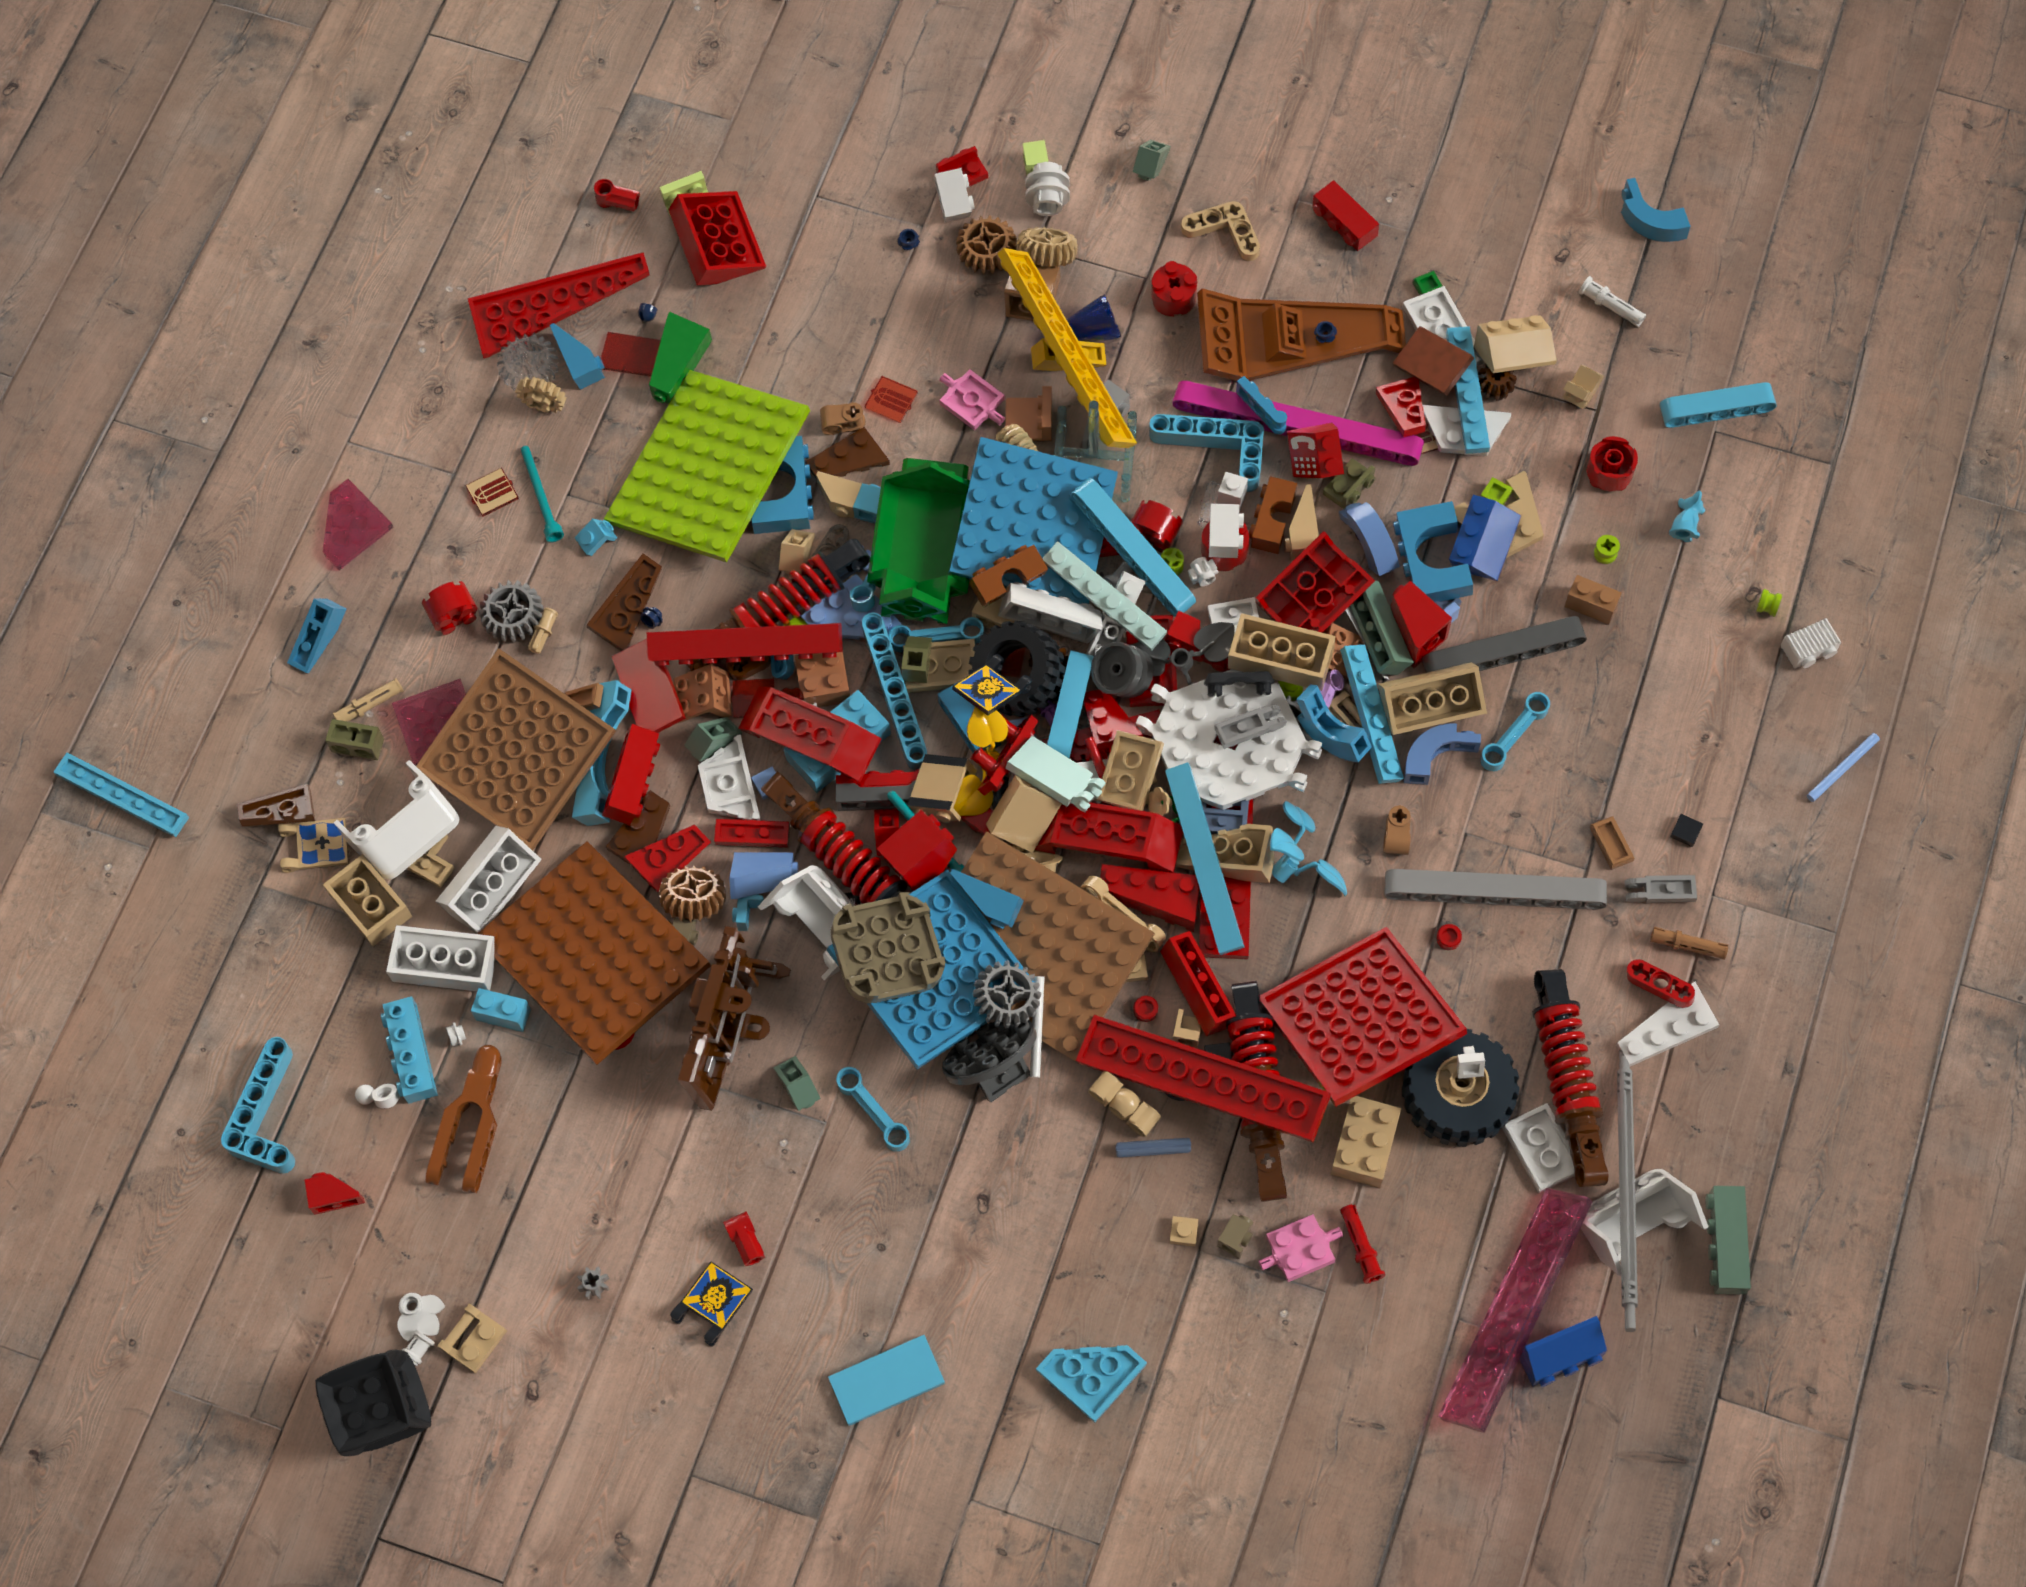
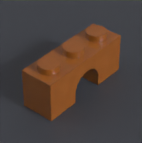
M1270 476L1268 485L1263 484L1260 498H1263L1262 505L1257 504L1254 518H1257L1256 525L1251 524L1249 530V538L1252 539L1251 548L1279 554L1286 523L1274 520L1271 515L1276 512L1291 513L1297 490L1296 482Z
M1023 545L1014 551L1015 555L1007 559L1006 556H1003L993 562L994 566L988 570L983 567L972 574L973 578L969 584L983 608L1003 598L1007 593L1002 583L1003 575L1008 573L1016 574L1023 584L1027 585L1046 574L1048 568L1035 545L1028 548L1026 545Z

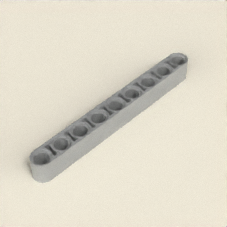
M1391 869L1385 872V897L1391 900L1597 910L1607 907V882L1597 878Z

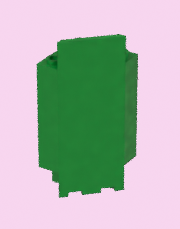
M906 458L903 459L902 471H895L890 475L882 477L867 577L868 583L881 588L879 605L882 606L881 616L890 617L891 615L901 614L904 616V619L924 621L925 617H929L938 623L947 624L951 597L967 594L969 579L948 573L970 482L967 479L969 466L958 463Z

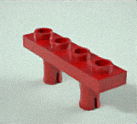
M1030 715L1019 723L1017 727L1004 717L1008 726L1007 743L996 760L981 747L972 754L970 759L986 772V777L977 789L984 796L992 790L994 792L998 791L1004 784V775L1010 773L1006 769L1007 762L1036 732L1034 728L1038 720L1034 716Z

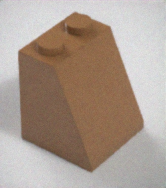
M1035 265L1056 300L1060 282V266L1041 267V265ZM1009 276L1004 292L1006 317L1033 321L1034 317L1030 310L1023 305V298L1019 291L1013 287L1012 279Z

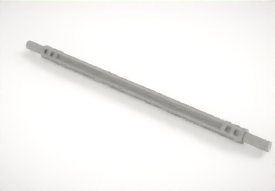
M1619 1049L1617 1098L1622 1307L1625 1311V1331L1635 1332V1308L1638 1307L1633 1080L1630 1065Z

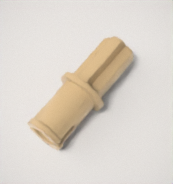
M547 607L544 608L539 624L533 628L535 632L528 645V650L532 653H541L547 638L552 634L551 628L558 616L557 611Z

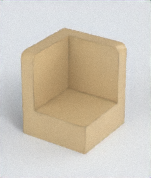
M1179 1009L1173 1041L1198 1048L1201 1026L1195 1017L1183 1015L1184 1009Z

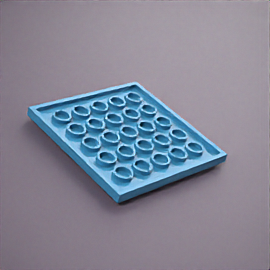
M980 437L948 574L972 579L974 572L983 567L988 570L994 566L993 562L1003 556H1006L1007 559L1015 555L1014 551L1023 545H1026L1027 548L1035 545L1040 556L1043 558L1057 541L1096 572L1104 536L1076 505L1071 497V493L1088 478H1092L1112 499L1118 472ZM1047 566L1048 571L1045 575L1026 585L1027 588L1032 590H1045L1049 595L1055 597L1063 596L1070 598L1072 602L1077 604H1089L1090 601L1049 566ZM1008 573L1002 576V583L1005 588L1010 583L1017 582L1023 584L1016 574Z
M946 870L909 894L918 898L923 903L926 902L930 909L929 916L942 957L945 956V968L940 981L934 988L926 992L878 1003H867L916 1069H919L987 1023V1014L979 1015L978 1011L982 1006H974V1001L977 998L972 995L974 989H976L974 983L976 980H979L978 975L980 972H985V968L988 965L994 968V964L997 961L1003 966L1007 960L1012 967L1018 962V968L1020 970L1024 968L959 883L950 874L949 870ZM833 944L828 946L827 952L839 966ZM1003 979L992 981L988 988L1001 985Z

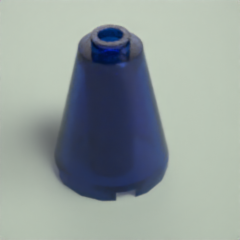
M1105 294L1099 296L1066 319L1078 341L1101 342L1121 337L1119 327L1116 324L1114 314Z

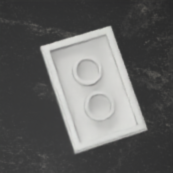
M1548 1103L1508 1121L1502 1127L1538 1193L1575 1176L1569 1142L1565 1139L1561 1126L1555 1123V1116Z

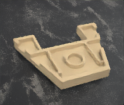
M1525 471L1506 480V485L1513 488L1512 494L1517 500L1506 507L1521 515L1506 558L1542 540L1544 536ZM1465 502L1454 507L1459 525H1462L1468 509Z

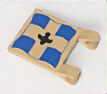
M338 818L278 824V831L281 837H289L295 834L297 836L298 859L282 858L280 860L282 871L284 873H291L300 869L349 864L347 841L334 824L338 820L346 828V819Z

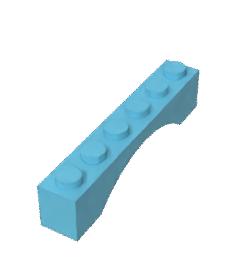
M617 680L599 683L604 686L601 706L590 712L614 729H617L621 720L628 712L632 690ZM611 739L576 790L572 818L586 826L610 823L611 820L602 816L609 793L606 784L605 764Z

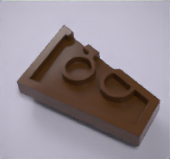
M308 784L237 804L238 817L242 827L315 821L312 795Z
M651 790L640 802L643 808L639 818H634L630 825L623 824L606 845L608 851L625 862L627 861L623 858L624 856L657 842L658 836L662 832L670 809V803Z

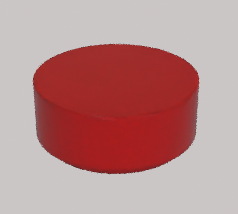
M1445 924L1437 932V943L1445 950H1454L1461 943L1462 932L1453 924Z
M1151 996L1137 998L1133 1006L1135 1017L1142 1022L1154 1020L1158 1014L1157 1001Z

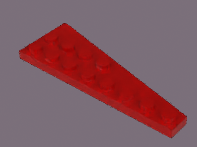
M644 252L467 298L483 358H488L550 327L551 324H555L650 276Z

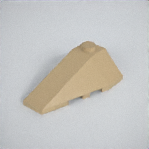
M1245 824L1241 825L1238 829L1226 831V829L1219 830L1217 834L1211 835L1223 877L1250 882L1270 883L1275 861L1274 851L1270 850L1272 826ZM1182 839L1175 867L1194 870L1186 840Z

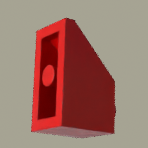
M897 808L874 810L877 856H882L877 848L900 828L899 810Z
M315 1173L311 1176L312 1178L304 1179L308 1206L314 1215L365 1203L363 1196L357 1190L330 1173Z

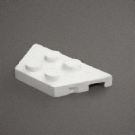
M1422 405L1424 416L1429 425L1428 429L1436 440L1439 452L1476 456L1488 455L1489 452L1466 454L1458 408ZM1484 410L1490 450L1501 435L1506 424L1509 423L1511 413Z
M737 735L733 738L734 741L724 749L721 747L711 758L704 760L698 765L708 812L742 820H760L741 735Z

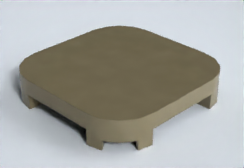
M901 892L897 897L856 906H852L851 903L847 904L835 915L830 929L831 940L845 987L856 1000L864 1003H878L926 992L934 988L940 981L945 968V956L942 957L929 916L930 909L926 902L923 903L918 898L910 896L909 892Z

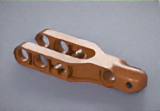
M484 1045L477 1050L472 1068L468 1072L462 1095L444 1109L426 1171V1183L439 1185L443 1170L448 1165L446 1159L451 1144H454L462 1113L470 1107V1103L478 1105L483 1112L464 1174L462 1189L463 1191L477 1193L480 1188L497 1128L490 1105L501 1068L502 1057L495 1046Z

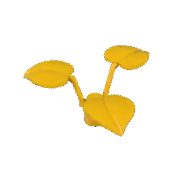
M974 707L967 725V736L974 745L982 748L987 747L984 751L996 760L999 753L994 750L995 742H1001L1007 737V722L998 711H994L987 716ZM982 769V771H983L982 781H983L984 778L986 777V772ZM970 774L963 778L954 805V810L960 816L982 814L990 808L993 802L992 791L984 796L977 790L982 781L976 775Z

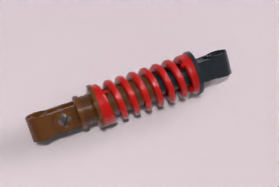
M857 539L848 540L827 556L819 551L808 560L813 569L809 565L802 563L800 565L801 575L795 570L789 572L791 583L784 577L779 578V588L774 584L768 585V595L763 591L757 593V602L753 598H748L746 601L747 607L743 602L729 609L731 618L726 622H720L719 626L714 629L778 626L777 622L779 621L787 625L790 622L788 615L791 614L794 618L800 617V607L805 611L811 609L808 601L809 597L815 604L821 603L822 600L818 593L820 590L826 597H831L832 591L836 593L844 590L845 587L842 581L857 571L864 569L870 563L871 558ZM693 659V664L686 665L690 671L709 664L714 665L715 663L703 664L702 659Z
M778 771L761 788L774 803L778 804L792 818L790 825L800 831L798 842L806 846L810 852L815 853L818 860L824 861L825 867L833 870L834 876L842 879L843 885L851 888L852 894L858 896L862 904L897 897L899 893L906 891L907 883L904 880H901L897 875L889 877L890 868L888 866L880 867L881 859L879 857L871 858L873 853L870 848L862 850L863 841L860 839L853 841L855 834L853 831L845 832L846 825L844 822L836 823L837 816L831 808L821 810L815 801L807 802ZM793 800H794V802L796 803V805H795L794 807H792V804H791V802H792Z
M1562 969L1537 970L1534 974V987L1537 991L1540 1006L1532 1011V1015L1535 1018L1537 1028L1541 1030L1538 1036L1539 1040L1543 1043L1541 1047L1542 1053L1546 1056L1544 1064L1548 1068L1547 1078L1551 1081L1549 1086L1550 1092L1554 1094L1552 1102L1557 1107L1555 1110V1123L1565 1126L1566 1131L1564 1135L1565 1139L1569 1142L1577 1185L1579 1187L1605 1186L1609 1175L1599 1137L1601 1130L1596 1119L1603 1116V1109L1600 1106L1599 1098L1597 1096H1590L1597 1088L1594 1083L1587 1082L1594 1077L1593 1071L1585 1070L1591 1064L1590 1058L1582 1057L1583 1054L1588 1052V1047L1585 1044H1575L1585 1039V1033L1573 1031L1583 1025L1581 1019L1573 1018L1580 1015V1003L1570 1000L1566 975Z
M1257 981L1232 984L1237 1017L1226 1022L1229 1038L1233 1041L1230 1045V1049L1234 1054L1232 1060L1280 1076L1279 1071L1271 1069L1278 1065V1059L1266 1057L1273 1055L1277 1050L1275 1045L1265 1044L1273 1041L1275 1038L1274 1033L1269 1031L1273 1026L1274 1018L1260 1011V994ZM1243 1119L1240 1134L1242 1137L1250 1138L1249 1152L1256 1156L1261 1202L1287 1199L1280 1150L1285 1148L1281 1137L1283 1132ZM1267 1160H1272L1271 1168H1266Z

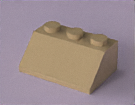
M1541 315L1478 324L1474 349L1493 373L1556 364L1557 359L1551 328Z

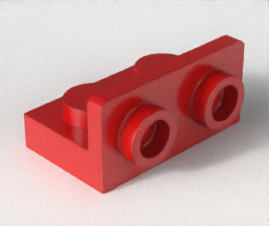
M975 146L963 149L958 154L944 158L936 164V173L961 168L962 173L967 174L969 187L989 178L986 168L978 157V150Z

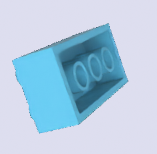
M859 690L830 711V713L847 719L881 738L880 743L891 735L889 722ZM786 747L784 748L787 762L816 793L836 779V775H841L830 766Z

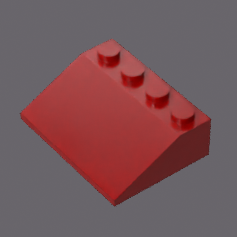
M737 191L677 194L668 211L697 285L719 284L766 268L762 253Z

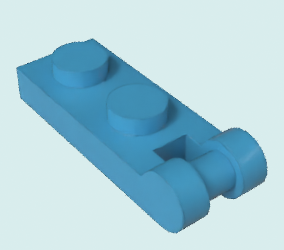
M1245 376L1237 380L1236 393L1275 434H1283L1286 430L1287 414L1284 411H1277L1274 408L1273 402L1259 392L1257 385L1253 381H1249Z

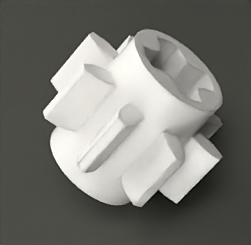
M1200 557L1190 564L1191 569L1188 570L1193 584L1199 582L1200 586L1204 587L1216 580L1215 574L1218 573V568L1213 559L1207 561L1206 557Z

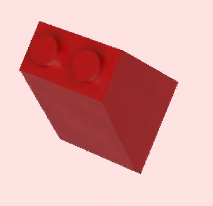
M1409 581L1405 586L1400 585L1395 589L1390 606L1414 662L1411 666L1415 668L1422 662L1421 659L1424 655L1433 652L1447 640L1452 617L1412 581Z
M922 810L916 813L877 848L893 870L913 891L943 873L957 851V848L951 842L954 839L952 834L945 827L941 830L939 828L941 823L933 814L927 816Z

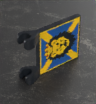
M995 654L987 664L953 685L952 690L988 716L1018 695L1028 693L1031 690L1029 684L1033 679L1023 675L1015 685L998 673L1003 668L1000 663L1004 661V658Z
M710 1261L682 1301L672 1310L670 1314L671 1320L676 1324H680L688 1310H691L713 1325L704 1335L705 1343L713 1347L753 1289Z

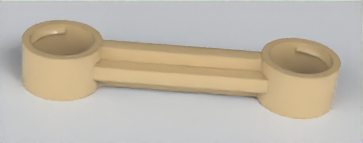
M1093 875L1089 876L1080 887L1153 931L1155 935L1146 948L1147 951L1156 952L1166 940V935L1161 928L1154 924L1144 923L1109 893L1108 885L1101 878Z

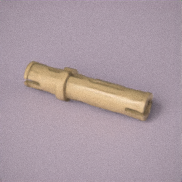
M395 678L393 681L358 700H351V704L334 712L333 715L336 720L346 722L357 716L361 718L366 711L404 690L397 678ZM386 691H389V692H387L386 694L380 696L379 698H377V699H375V700H373V701H370L371 699L377 697L378 695H380V694H382V693H384V692H386ZM366 703V705H364V706L360 707L359 709L353 711L352 713L348 714V712H350V711H352L353 709H355V708L361 706L362 704Z

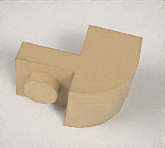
M1580 365L1573 380L1567 381L1563 389L1566 391L1563 399L1584 409L1594 396L1604 376L1585 365Z

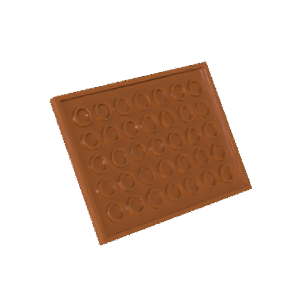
M588 841L477 933L479 935L494 936V959L596 1065L711 967L710 962Z

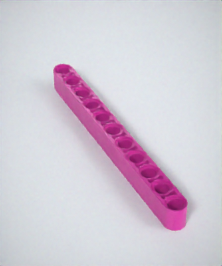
M1180 381L1178 383L1172 402L1176 409L1209 418L1256 421L1263 426L1264 431L1274 433L1236 392L1190 381ZM1272 401L1277 411H1284L1287 414L1286 430L1283 434L1279 435L1287 436V431L1332 422L1339 431L1341 450L1408 466H1415L1419 463L1424 441L1418 436L1403 437L1399 431Z

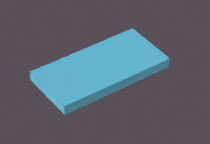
M925 1335L828 1376L848 1426L945 1384Z

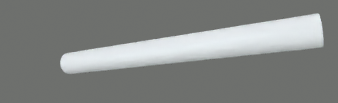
M1035 976L1034 982H1038L1040 985L1037 991L1041 992V997L1038 999L1040 1005L1035 1009L1036 1013L1032 1020L1037 1037L1031 1048V1078H1040L1045 978L1043 976Z

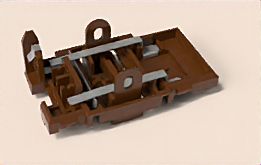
M729 926L724 928L719 950L714 956L716 964L711 965L708 980L697 978L689 1008L696 1016L695 1022L697 1026L692 1027L689 1038L690 1045L687 1054L683 1057L682 1068L678 1077V1081L700 1109L712 1111L715 1107L726 1067L733 1061L739 1038L762 1040L770 1032V1024L766 1018L746 1014L752 1001L751 989L757 988L759 985L755 975L781 979L790 976L791 969L782 963L749 958L746 950L736 947L737 942L745 943L744 938L737 928ZM750 1024L761 1025V1030L758 1032L750 1031L747 1028Z

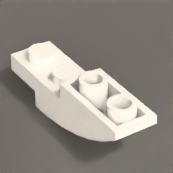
M1122 571L1115 589L1135 604L1146 581ZM1102 611V630L1090 641L1086 654L1095 656L1096 652L1105 644L1120 642L1125 629Z

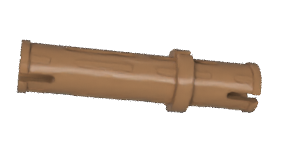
M1655 926L1651 933L1650 942L1671 946L1674 950L1679 948L1723 960L1727 956L1728 944L1682 934V931L1679 930L1674 932Z

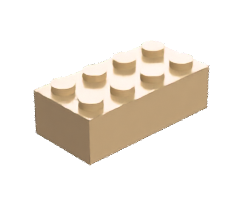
M1241 613L1228 654V668L1242 672L1269 671L1275 680L1308 687L1310 684L1318 685L1319 690L1322 691L1335 648V636Z
M1472 662L1378 684L1380 698L1392 735L1487 714L1479 667Z

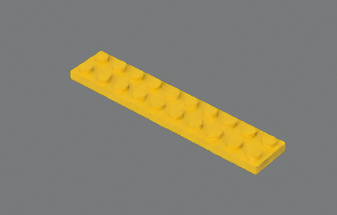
M1003 248L997 253L1001 260L1002 268L1010 275L1013 287L1019 291L1023 298V305L1030 310L1034 317V324L1042 331L1046 345L1052 349L1056 356L1055 361L1063 368L1067 375V382L1074 387L1078 394V401L1086 408L1090 422L1098 429L1100 440L1107 447L1132 448L1137 444L1135 438L1028 252Z

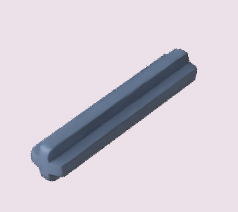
M1190 1138L1116 1143L1117 1157L1191 1152Z

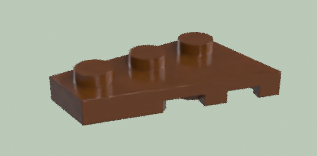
M863 427L806 461V465H810V471L817 479L816 474L818 471L837 477H844L850 472L858 470L863 472L870 470V467L890 465V461L867 429Z

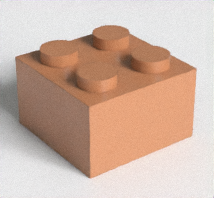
M837 652V657L822 658V653H814L813 658L798 659V655H794L802 701L812 705L817 703V707L820 708L841 704L850 696L843 652Z

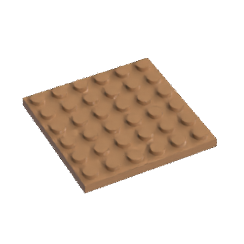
M498 648L416 767L427 777L495 825L510 829L531 850H534L617 730Z

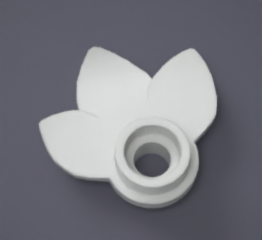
M408 1293L401 1298L399 1302L401 1316L397 1326L401 1336L406 1341H410L415 1336V1330L427 1336L438 1334L440 1324L436 1314L445 1308L441 1299L434 1295L421 1297L417 1293ZM416 1303L417 1306L414 1310H408L409 1304Z

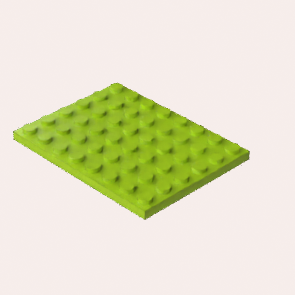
M690 370L669 403L604 520L613 526L727 563L810 412L809 406Z

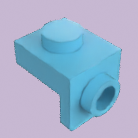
M592 518L574 538L584 552L592 556L607 540L615 541L617 536L613 532V526L608 521Z
M756 894L738 899L737 908L733 907L732 922H736L738 931H748L750 908H758L764 900L762 895Z

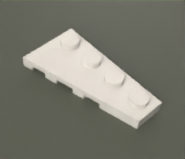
M1695 981L1691 984L1695 989V999L1691 1006L1680 1008L1668 1002L1617 1043L1618 1050L1622 1051L1630 1066L1718 1028L1719 1023ZM1684 991V993L1679 994V998L1687 996L1688 993Z

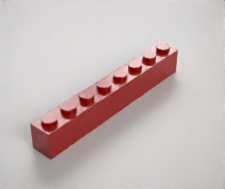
M841 623L646 632L648 661H655V666L670 665L669 660H679V665L693 664V659H702L703 664L717 663V658H726L727 662H741V657H750V661H765V656L774 655V660H788L789 655L798 654V659L813 658L814 653H822V658L837 657V652H843Z

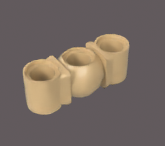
M1103 1071L1088 1090L1089 1094L1105 1107L1109 1105L1110 1111L1121 1120H1127L1126 1124L1134 1132L1142 1137H1146L1160 1120L1161 1115L1153 1107L1146 1104L1145 1101L1141 1103L1140 1098L1128 1088H1122L1124 1084L1120 1083L1115 1076L1107 1071Z

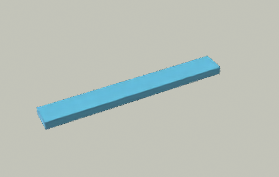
M1187 762L1167 769L1165 772L1219 954L1223 955L1244 948L1191 766Z

